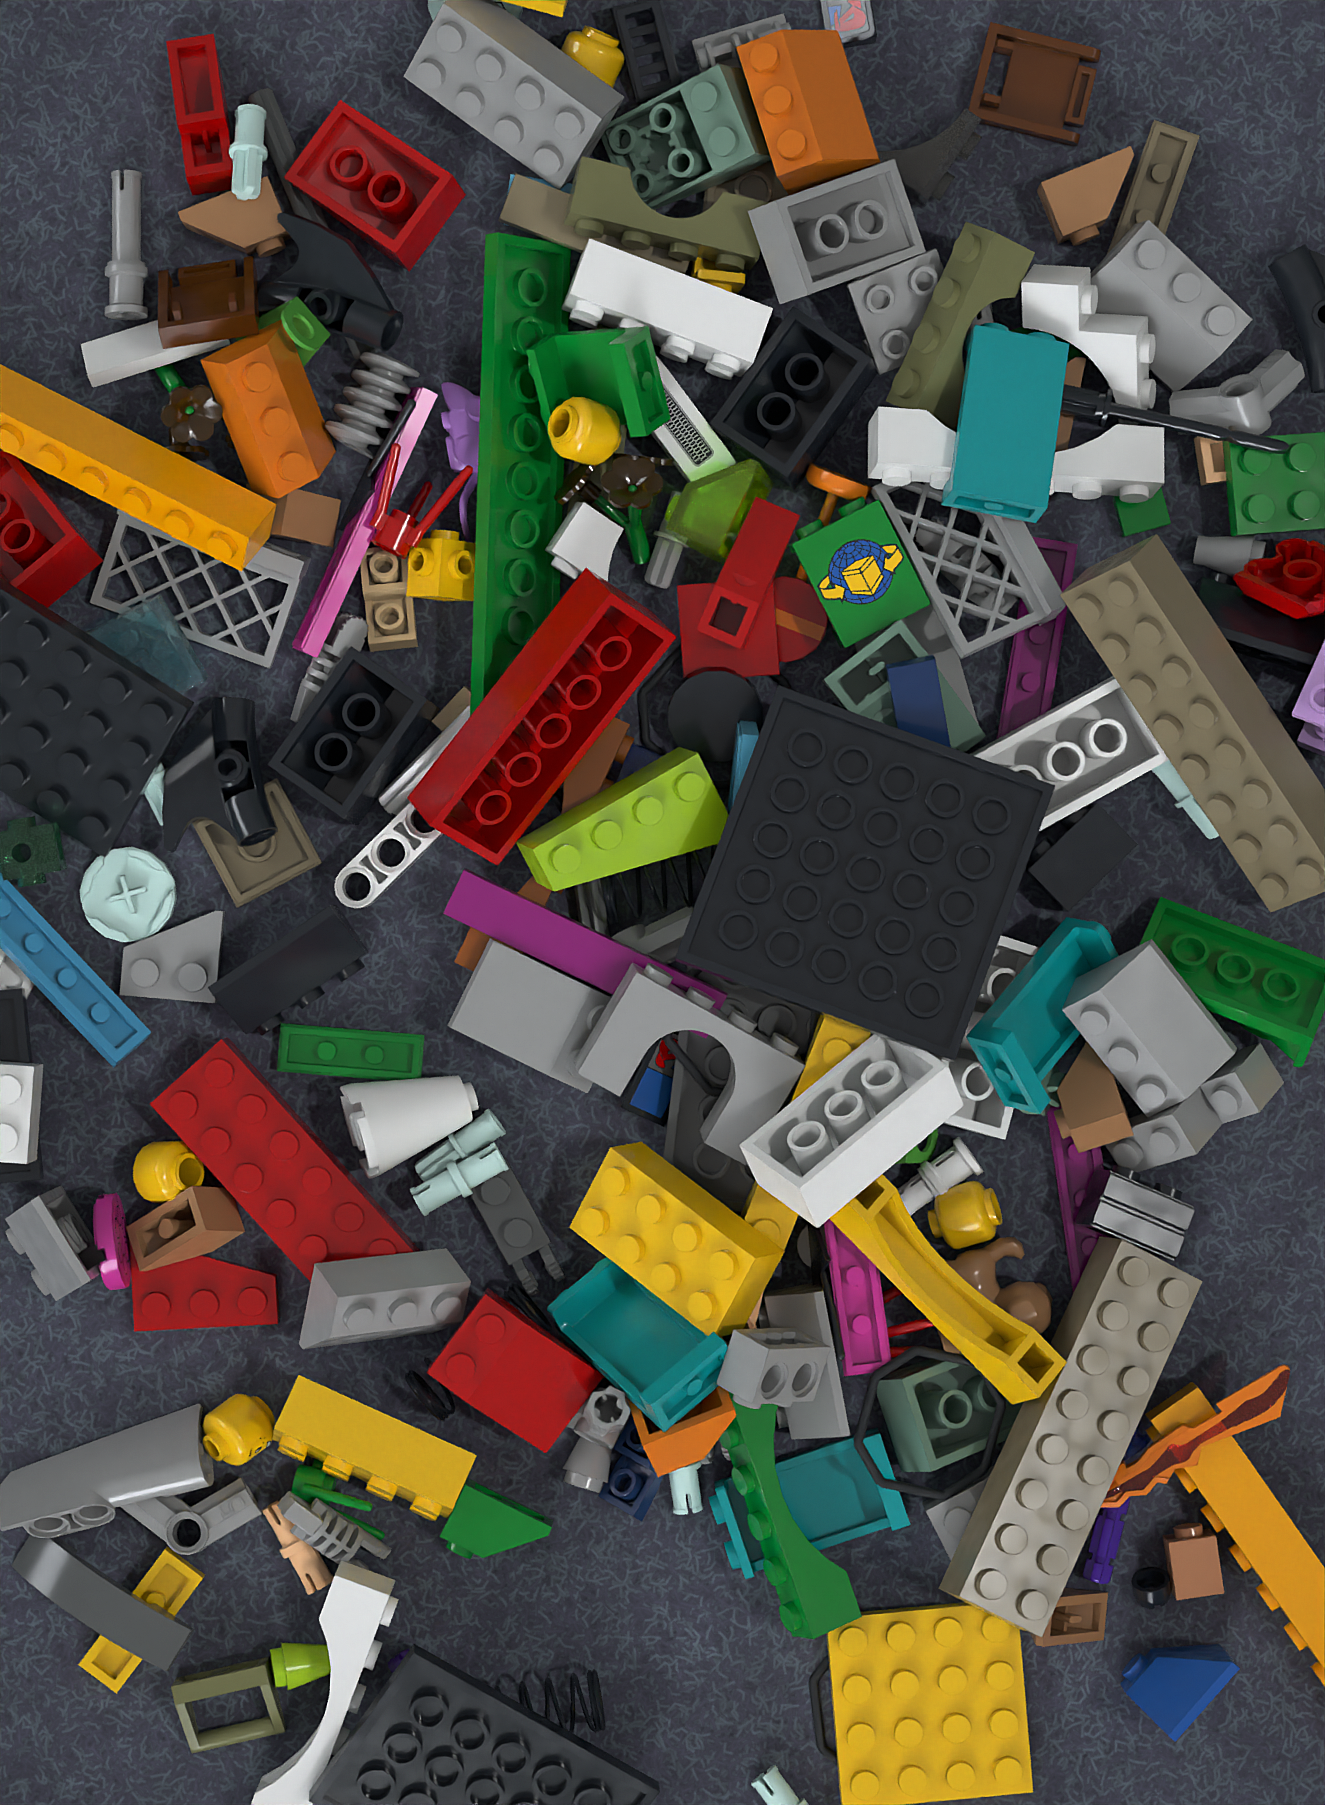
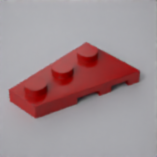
M129 1238L134 1332L268 1325L280 1322L277 1274L205 1255L196 1256L149 1271H139Z

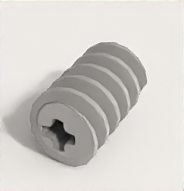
M364 352L361 354L360 360L369 371L353 370L351 376L360 388L344 387L343 395L350 401L351 405L335 404L334 412L342 419V422L327 421L325 429L340 443L374 459L375 456L367 449L368 444L381 446L384 442L383 438L376 432L377 427L391 429L394 425L385 415L386 410L401 412L403 409L393 397L394 394L410 395L412 391L402 380L403 377L419 378L420 373L384 353Z

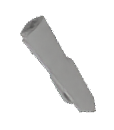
M196 1404L11 1471L0 1484V1530L5 1531L23 1526L34 1537H59L109 1523L116 1515V1507L158 1496L166 1498L213 1485V1459L205 1450L202 1441L205 1436L200 1425L203 1407L200 1404Z

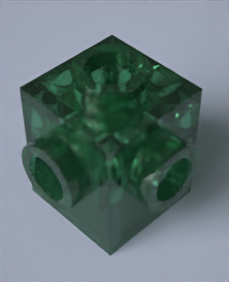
M35 816L6 821L8 830L0 832V871H2L3 881L17 879L18 887L47 883L45 873L67 869L58 822L36 825ZM24 844L28 845L31 849L29 860L22 855V846Z

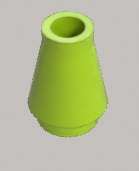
M281 1642L280 1648L270 1649L275 1688L287 1686V1690H291L331 1674L326 1644Z

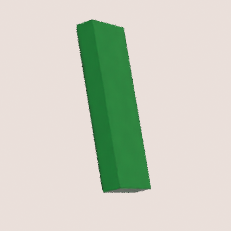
M281 1023L277 1071L390 1081L422 1078L425 1035Z

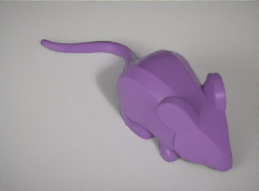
M443 382L441 384L445 403L450 411L442 412L441 418L444 429L450 434V436L445 438L450 467L456 473H460L467 465L473 467V473L464 487L459 501V515L466 542L473 543L468 525L467 504L478 481L480 396L473 395L461 385Z

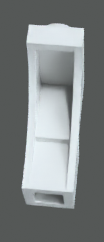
M1034 264L1021 282L1023 328L1048 332L1080 349L1102 372L1110 388L1113 390L1116 403L1145 410L1148 408L1152 409L1156 397V382L1154 379H1149V364L1153 362L1155 355L1154 334H1148V316L1095 313L1098 303V289L1096 285H1091L1090 267ZM1119 419V424H1139L1136 422Z
M576 502L545 551L555 557L551 565L573 580L587 567L608 582L612 553L624 529L586 503Z

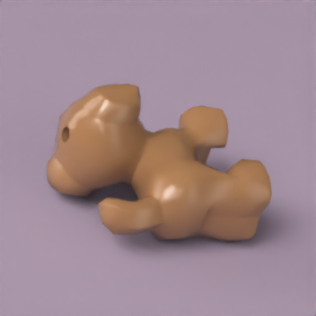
M1015 1237L999 1238L984 1248L960 1253L955 1260H945L968 1284L988 1300L1016 1319L1034 1328L1040 1335L1051 1324L1053 1300L1043 1284L1039 1282L1018 1281L1005 1288H1000L997 1282L996 1262L1004 1256L1022 1259L1025 1255L1022 1243ZM937 1329L944 1351L961 1354Z

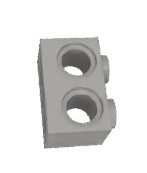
M797 1328L734 1329L716 1385L734 1394L732 1399L736 1403L753 1409L761 1408L762 1404L791 1407L792 1402L814 1401L831 1347Z

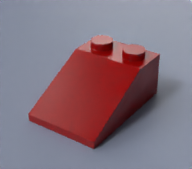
M342 100L337 103L284 176L287 182L372 247L409 272L466 195L451 173Z
M1 450L0 578L48 608L102 563L103 559L20 459Z
M489 1288L485 1290L427 1370L430 1376L462 1400L544 1453L548 1452L604 1377L594 1366Z

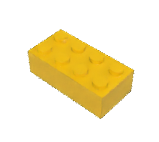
M643 1142L610 1147L569 1226L579 1236L707 1336L715 1332L719 1337L732 1334L734 1329L744 1328L785 1252Z
M298 1375L277 1420L272 1439L279 1442L277 1449L279 1452L304 1462L307 1455L323 1462L321 1470L346 1482H348L350 1475L368 1483L365 1490L387 1501H392L394 1495L412 1502L409 1510L432 1521H436L439 1515L448 1518L477 1456Z

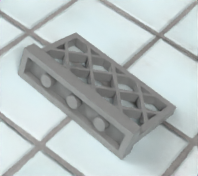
M911 481L910 484L904 486H889L880 483L873 486L871 493L875 501L879 500L934 611L960 659L1037 623L1040 626L1056 618L1065 608L1066 604L1060 596L1062 591L1024 521L965 510L976 514L981 523L977 538L952 529L958 508H951L946 526L920 518L926 497L942 502L943 492L931 488L929 482L920 484ZM903 488L920 494L914 515L896 509L888 493ZM904 523L910 525L909 532L906 529ZM917 527L943 536L936 557L918 551L913 542ZM986 534H987V536H988V538L990 539L991 542H988V541H985V540H984ZM949 539L974 547L968 568L943 560ZM981 550L999 556L1004 565L1000 580L975 571ZM926 565H929V566H932V567H933L931 573H930V571L928 570V568H927ZM939 570L965 578L959 599L940 592L935 583ZM1009 576L1013 584L1007 582ZM972 581L997 589L991 611L965 602ZM1003 593L1021 598L1029 614L1018 620L999 614L998 610ZM949 607L956 609L954 616L950 611ZM962 611L988 620L983 636L969 643L958 625ZM994 623H997V624H1000V625L1003 626V627H1001V628H998V629L992 631V630H993Z
M118 509L116 514H119L90 603L270 669L276 657L302 578L306 575L311 558L265 542L243 571H239L244 584L221 594L209 568L222 561L215 559L206 563L201 554L202 551ZM130 526L144 531L154 551L131 561L122 544L127 527ZM156 536L172 542L161 547ZM180 544L191 549L199 567L176 578L164 551ZM119 554L124 565L114 569ZM157 556L169 581L146 592L134 566ZM246 569L262 575L251 580ZM127 570L139 596L124 603L104 596L111 576ZM202 572L214 598L191 608L178 582ZM269 577L288 584L283 602L266 611L254 584ZM172 586L184 612L166 619L156 614L149 596ZM247 588L259 614L236 625L224 598ZM141 600L146 611L131 605ZM217 603L228 625V629L213 636L201 631L193 613ZM279 611L275 625L273 626L269 618V615ZM184 617H187L191 627L182 625L180 623H177L176 621ZM262 619L270 636L265 654L248 649L239 629ZM231 633L236 644L221 638Z

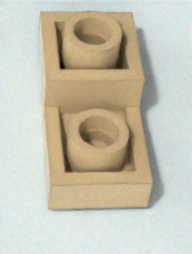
M379 547L367 548L360 564L367 625H369L367 634L370 652L418 647L413 597L406 596L409 555H407L406 559H403Z

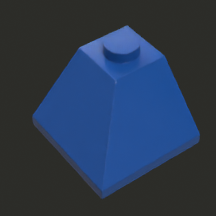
M1220 1644L1151 1648L1145 1656L1138 1653L1128 1662L1122 1671L1125 1679L1120 1685L1124 1692L1176 1742L1240 1668Z

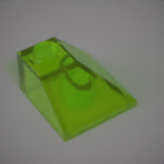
M753 459L745 460L687 483L681 496L676 494L668 505L665 514V521L668 522L666 529L674 539L724 566L755 497L767 501L774 483L761 464Z

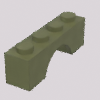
M582 156L575 169L564 225L575 227L574 231L585 237L602 238L603 234L621 238L623 245L633 249L648 250L650 246L669 250L668 255L678 260L696 261L697 257L714 261L715 266L720 270L741 273L744 269H752L759 259L761 251L748 211L768 204V202L723 191L718 200L708 210L699 215L688 218L668 217L654 211L642 201L634 188L628 167Z
M965 222L960 236L954 243L953 251L943 274L934 288L933 296L921 323L913 335L912 343L899 372L894 377L891 390L886 398L887 402L900 408L927 410L943 425L955 431L958 424L965 374L962 350L967 330L977 314L987 305L999 299L1015 298L1035 252L996 232Z

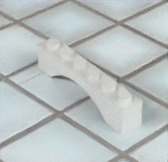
M878 406L868 423V478L882 479V483L889 486H904L910 484L911 481L929 482L932 488L943 489L951 474L956 432L943 425L927 410ZM1116 424L1098 438L1072 449L1055 452L1049 495L1055 491L1072 493L1074 498L1083 500L1096 499L1102 495L1120 496V500L1127 503L1147 501L1164 484V428Z
M341 1560L319 1617L327 1641L331 1666L330 1695L325 1714L316 1731L296 1754L280 1767L262 1776L251 1805H313V1803L309 1802V1791L327 1767L331 1754L335 1755L349 1736L350 1729L342 1727L346 1713L349 1711L357 1714L367 1686L358 1683L363 1667L373 1671L382 1642L374 1640L379 1624L389 1627L399 1599L390 1596L395 1580Z

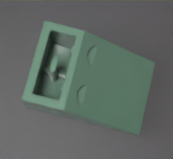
M717 64L610 121L601 136L611 163L630 169L632 183L637 194L653 210L735 179L771 160L742 69Z
M900 619L824 678L822 683L843 709L896 728L885 665L929 655ZM937 667L951 748L965 753L986 735Z

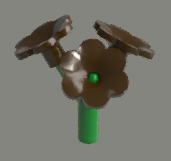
M172 363L154 368L157 376L170 394L169 403L161 409L160 413L164 425L170 427L168 429L169 446L165 448L194 463L209 459L210 451L205 450L203 446H192L188 441L192 438L199 441L209 439L214 432L213 424L219 420L225 422L222 416L223 410L221 405L213 400L212 392L207 386L200 384L192 388L188 387ZM228 431L225 441L228 442V447L235 449Z
M613 453V459L616 460L612 464V470L605 472L601 478L602 488L609 493L610 502L600 495L602 490L590 480L591 473L597 465L580 463L566 477L562 487L556 492L554 500L563 505L572 496L579 495L589 505L594 502L624 528L634 563L645 564L649 562L652 554L641 520L642 509L650 506L653 496L660 493L663 489V478L658 473H655V469L661 466H673V460ZM628 507L629 516H625L617 508Z

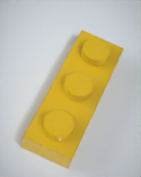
M167 1546L132 1593L148 1604H158L175 1616L202 1581L205 1574ZM100 1635L78 1665L117 1694L142 1659Z

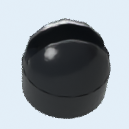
M1148 1567L1137 1571L1133 1575L1131 1582L1133 1595L1137 1603L1148 1610H1153L1158 1605L1162 1607L1167 1604L1171 1596L1170 1576L1165 1570L1157 1567Z

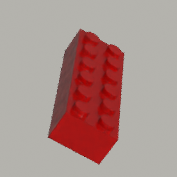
M586 567L407 797L429 826L498 866L676 639V636L652 611Z
M228 1037L216 1043L150 1103L155 1111L310 1282L315 1263L419 1252L420 1249Z

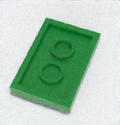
M1325 432L1265 436L1288 443L1289 448L1284 454L1251 449L1232 444L1228 441L1222 442L1231 537L1325 530Z

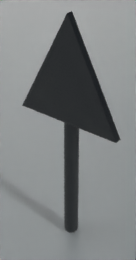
M410 399L407 401L374 459H369L337 530L342 531L375 492V474L415 409V400Z
M807 1221L812 1283L816 1285L821 1280L835 1355L838 1360H843L845 1358V1350L834 1303L830 1275L827 1269L831 1259L819 1227L816 1228Z

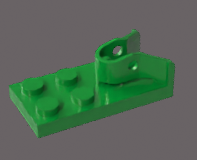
M1160 897L1140 945L1152 939L1208 1011L1237 1021L1241 1027L1262 1039L1272 1041L1294 1061V1067H1302L1325 1011V959Z

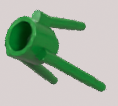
M314 1459L312 1466L304 1464L298 1466L291 1492L309 1504H312L315 1498H318L328 1506H330L331 1502L368 1512L372 1510L373 1505L370 1502L335 1492L337 1478L329 1476V1474L321 1470L323 1462ZM333 1508L377 1539L382 1540L385 1537L383 1531Z

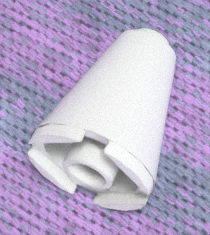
M458 1075L351 1083L340 1087L341 1092L344 1094V1096H341V1104L353 1146H358L360 1151L365 1150L366 1158L360 1159L359 1162L366 1177L369 1179L383 1174L472 1122V1111L479 1109L471 1082L463 1084Z

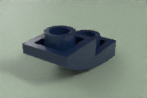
M631 1416L613 1448L622 1455L611 1472L608 1483H605L598 1496L642 1522L664 1475L657 1476L642 1446L633 1416Z

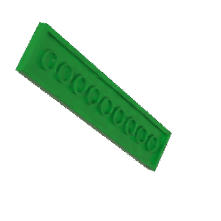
M499 232L485 234L470 716L549 616L560 599V571L551 565L555 557L545 551V549L562 524L563 505L557 503L554 500V496L563 484L564 458L554 451L552 443L549 441L545 423L540 415V402L534 379L529 372L526 350L551 333L568 332L569 312L562 310V306L570 287L571 249L553 242Z

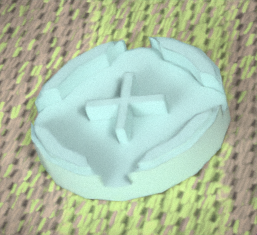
M135 847L113 849L105 858L104 856L97 857L86 870L80 887L82 907L90 925L104 937L120 942L141 941L160 932L172 917L177 900L175 879L167 865L152 852Z

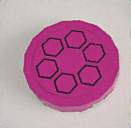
M117 1192L98 1195L99 1197L93 1206L94 1240L98 1250L104 1251L105 1261L100 1262L99 1270L103 1283L109 1290L124 1289L129 1287L131 1280L130 1246L124 1209Z

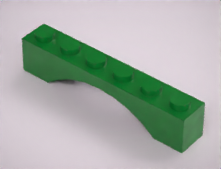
M729 1392L737 1415L721 1435L719 1441L728 1450L734 1467L731 1472L733 1483L738 1492L744 1496L750 1513L747 1516L749 1529L755 1539L760 1542L765 1556L763 1568L767 1579L776 1588L781 1603L779 1606L781 1621L793 1637L815 1639L862 1617L848 1574L844 1569L828 1560L808 1541L794 1521L784 1500L775 1468L774 1430L778 1405L762 1404L759 1409L748 1408L736 1403L732 1399L734 1394Z

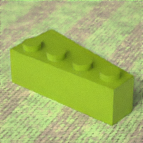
M678 747L520 838L516 843L536 882L552 891H558L718 844L729 814L699 754Z

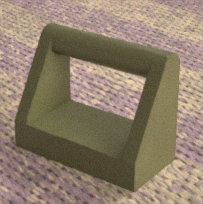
M270 1656L176 1677L171 1685L175 1707L192 1754L286 1732L278 1690L274 1686ZM260 1686L270 1716L203 1732L198 1731L192 1701Z

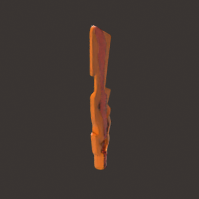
M1282 1364L1218 1401L1216 1405L1221 1411L1195 1427L1182 1423L1148 1446L1138 1459L1128 1465L1123 1460L1101 1507H1120L1129 1496L1147 1495L1157 1483L1167 1484L1175 1469L1197 1466L1201 1447L1279 1418L1290 1375L1289 1366Z

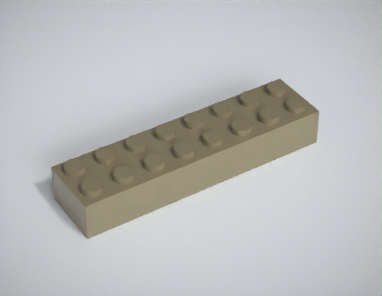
M1155 534L1087 568L1060 594L1061 598L1270 913L1325 892V789L1159 536Z
M1099 1236L1050 1344L1067 1363L1039 1398L1024 1401L938 1589L1018 1629L1039 1637L1043 1636L1203 1281L1123 1239Z

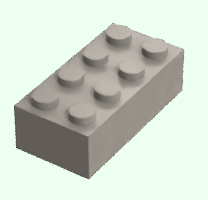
M446 0L442 4L403 76L558 190H561L574 177L575 169L581 157H590L625 98L493 0Z

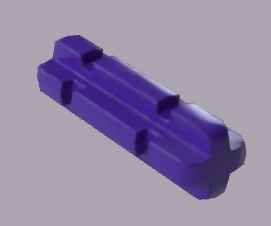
M1111 1489L1107 1492L1106 1496L1117 1493L1120 1490ZM1130 1496L1120 1507H1101L1103 1508V1513L1097 1514L1088 1552L1092 1553L1091 1559L1086 1558L1083 1569V1577L1091 1582L1108 1584L1111 1581L1114 1565L1110 1564L1111 1558L1116 1559L1125 1524V1521L1121 1520L1122 1514L1127 1515L1131 1500Z

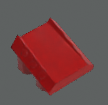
M1299 538L1285 539L1276 545L1275 557L1270 559H1253L1244 565L1242 571L1233 576L1234 581L1245 595L1295 619L1325 614V545L1314 540L1309 542Z

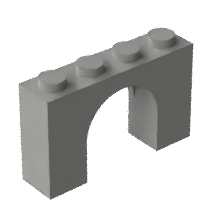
M632 962L574 1061L577 1073L612 1093L621 1096L643 1056L657 1040L667 1034L681 1030H695L711 1035L728 1050L730 1073L724 1090L699 1131L704 1143L747 1165L746 1158L739 1145L772 1119L780 1110L805 1068L802 1058L796 1053L799 1046L778 1033H773L771 1039L754 1030L757 1023L736 1010L732 1009L729 1015L712 1007L715 1000L695 987L690 986L687 992L671 984L673 976L658 966L648 963L644 969Z

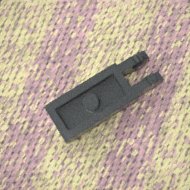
M505 1157L504 1159L509 1169L472 1188L473 1194H471V1197L508 1265H513L518 1278L531 1297L540 1291L538 1289V1282L534 1274L529 1271L523 1257L539 1250L545 1262L544 1266L551 1278L559 1282L566 1278L549 1245L551 1239Z

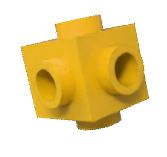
M431 530L430 538H422L417 549L411 547L409 551L406 596L436 601H474L475 543L459 541V532Z

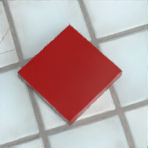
M774 580L744 649H739L696 630L716 582L677 585L684 678L689 673L704 667H727L735 670L737 674L743 677L780 674Z

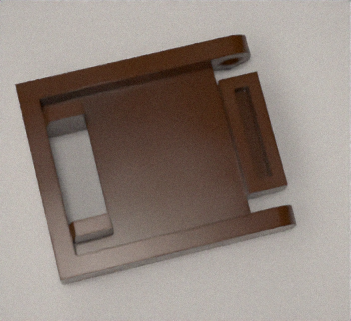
M990 22L966 120L1070 146H1078L1080 134L1062 129L1063 124L1077 128L1083 127L1097 69L1078 65L1079 59L1098 63L1101 50ZM993 52L1011 57L1001 96L989 93L982 94Z
M254 256L244 257L243 277H238L235 259L178 268L179 287H173L169 269L158 271V332L163 349L259 334L258 276Z

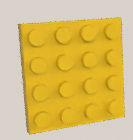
M963 1602L861 1612L862 1617L826 1633L841 1805H906L1033 1792L1020 1629Z

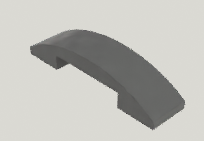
M30 1534L11 1565L24 1579L63 1610L108 1640L160 1669L170 1670L194 1631L192 1627L158 1604H148L77 1556L78 1550L59 1537L38 1538Z

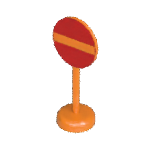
M810 463L806 471L808 483L828 492L818 517L824 526L829 524L839 497L854 501L863 496L866 501L872 490L871 486L816 464ZM801 563L795 578L781 576L773 579L779 661L781 662L803 659L817 649L826 634L828 616L813 586L806 582L808 577Z

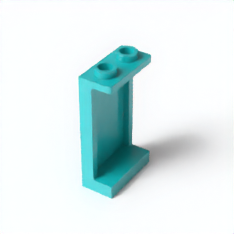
M998 323L974 325L964 344V350L968 351L952 468L950 478L943 488L941 505L1036 523L1047 510L1070 343L1056 341L1053 335L1043 332H1033L1028 335L1011 332L1006 326Z
M1066 917L967 1034L966 1038L1004 1106L1040 1114L1051 1101L1041 1081L1081 1034L1062 1011L1072 985L1077 977L1119 956L1111 942L1110 933L1100 923Z
M607 1257L597 1262L592 1270L569 1289L561 1292L556 1300L547 1307V1311L559 1334L618 1390L624 1392L625 1396L663 1432H666L718 1387L716 1383L728 1349L726 1342L715 1332H712L709 1336L704 1334Z
M878 1428L867 1430L863 1440L865 1447L885 1479L895 1480ZM854 1435L775 1461L781 1492L788 1509L805 1537L817 1550H822L890 1526L892 1531L910 1525L900 1492L881 1488L875 1483L854 1447ZM732 1476L715 1481L716 1495L708 1498L717 1525L724 1522L727 1524L732 1540L724 1542V1546L732 1570L742 1568L746 1580L755 1577V1572L764 1569L763 1561L765 1556L760 1542L755 1539L749 1529L747 1516L750 1513L744 1496L738 1492L733 1483Z

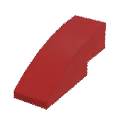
M214 34L166 41L176 120L181 135L185 174L192 196L230 190L232 187L233 159L229 155V148L233 144L215 36Z

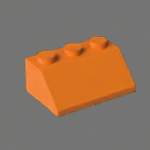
M781 29L736 47L776 176L789 196L880 163L849 62L837 30Z
M281 319L259 330V334L247 336L200 360L215 399L222 407L223 419L252 492L279 499L320 477L336 453L329 432L325 429L323 416L294 341L285 331Z
M718 1386L666 1432H663L627 1398L642 1446L658 1477L703 1460L737 1415L729 1391Z

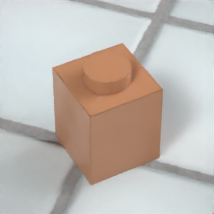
M1187 1523L1173 1527L1174 1534L1163 1535L1167 1570L1171 1582V1593L1176 1600L1224 1594L1217 1538L1211 1529L1203 1530L1201 1523Z

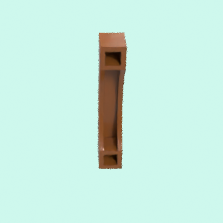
M614 717L564 780L561 815L614 784V781L606 777L614 761L621 764L624 763L635 738L627 735L630 724ZM532 876L517 893L546 906L553 891L538 884L534 876ZM564 889L554 892L561 895ZM470 927L454 962L474 971L489 939L495 940L532 958V956Z

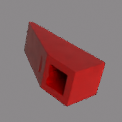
M755 497L697 625V631L739 649H744L800 515Z

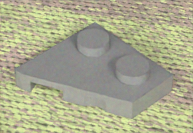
M225 911L211 912L125 946L123 949L120 995L217 1003L208 987L219 980Z

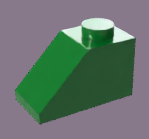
M467 1478L455 1506L442 1529L440 1537L448 1541L446 1547L462 1557L471 1559L473 1554L485 1558L548 1536L553 1520Z

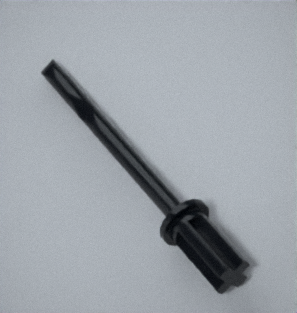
M1064 384L1060 413L1098 421V426L1104 428L1109 416L1153 427H1163L1167 430L1211 440L1228 441L1235 445L1269 453L1284 454L1289 448L1288 443L1278 439L1243 431H1230L1227 428L1114 403L1111 402L1112 389H1107L1106 393Z

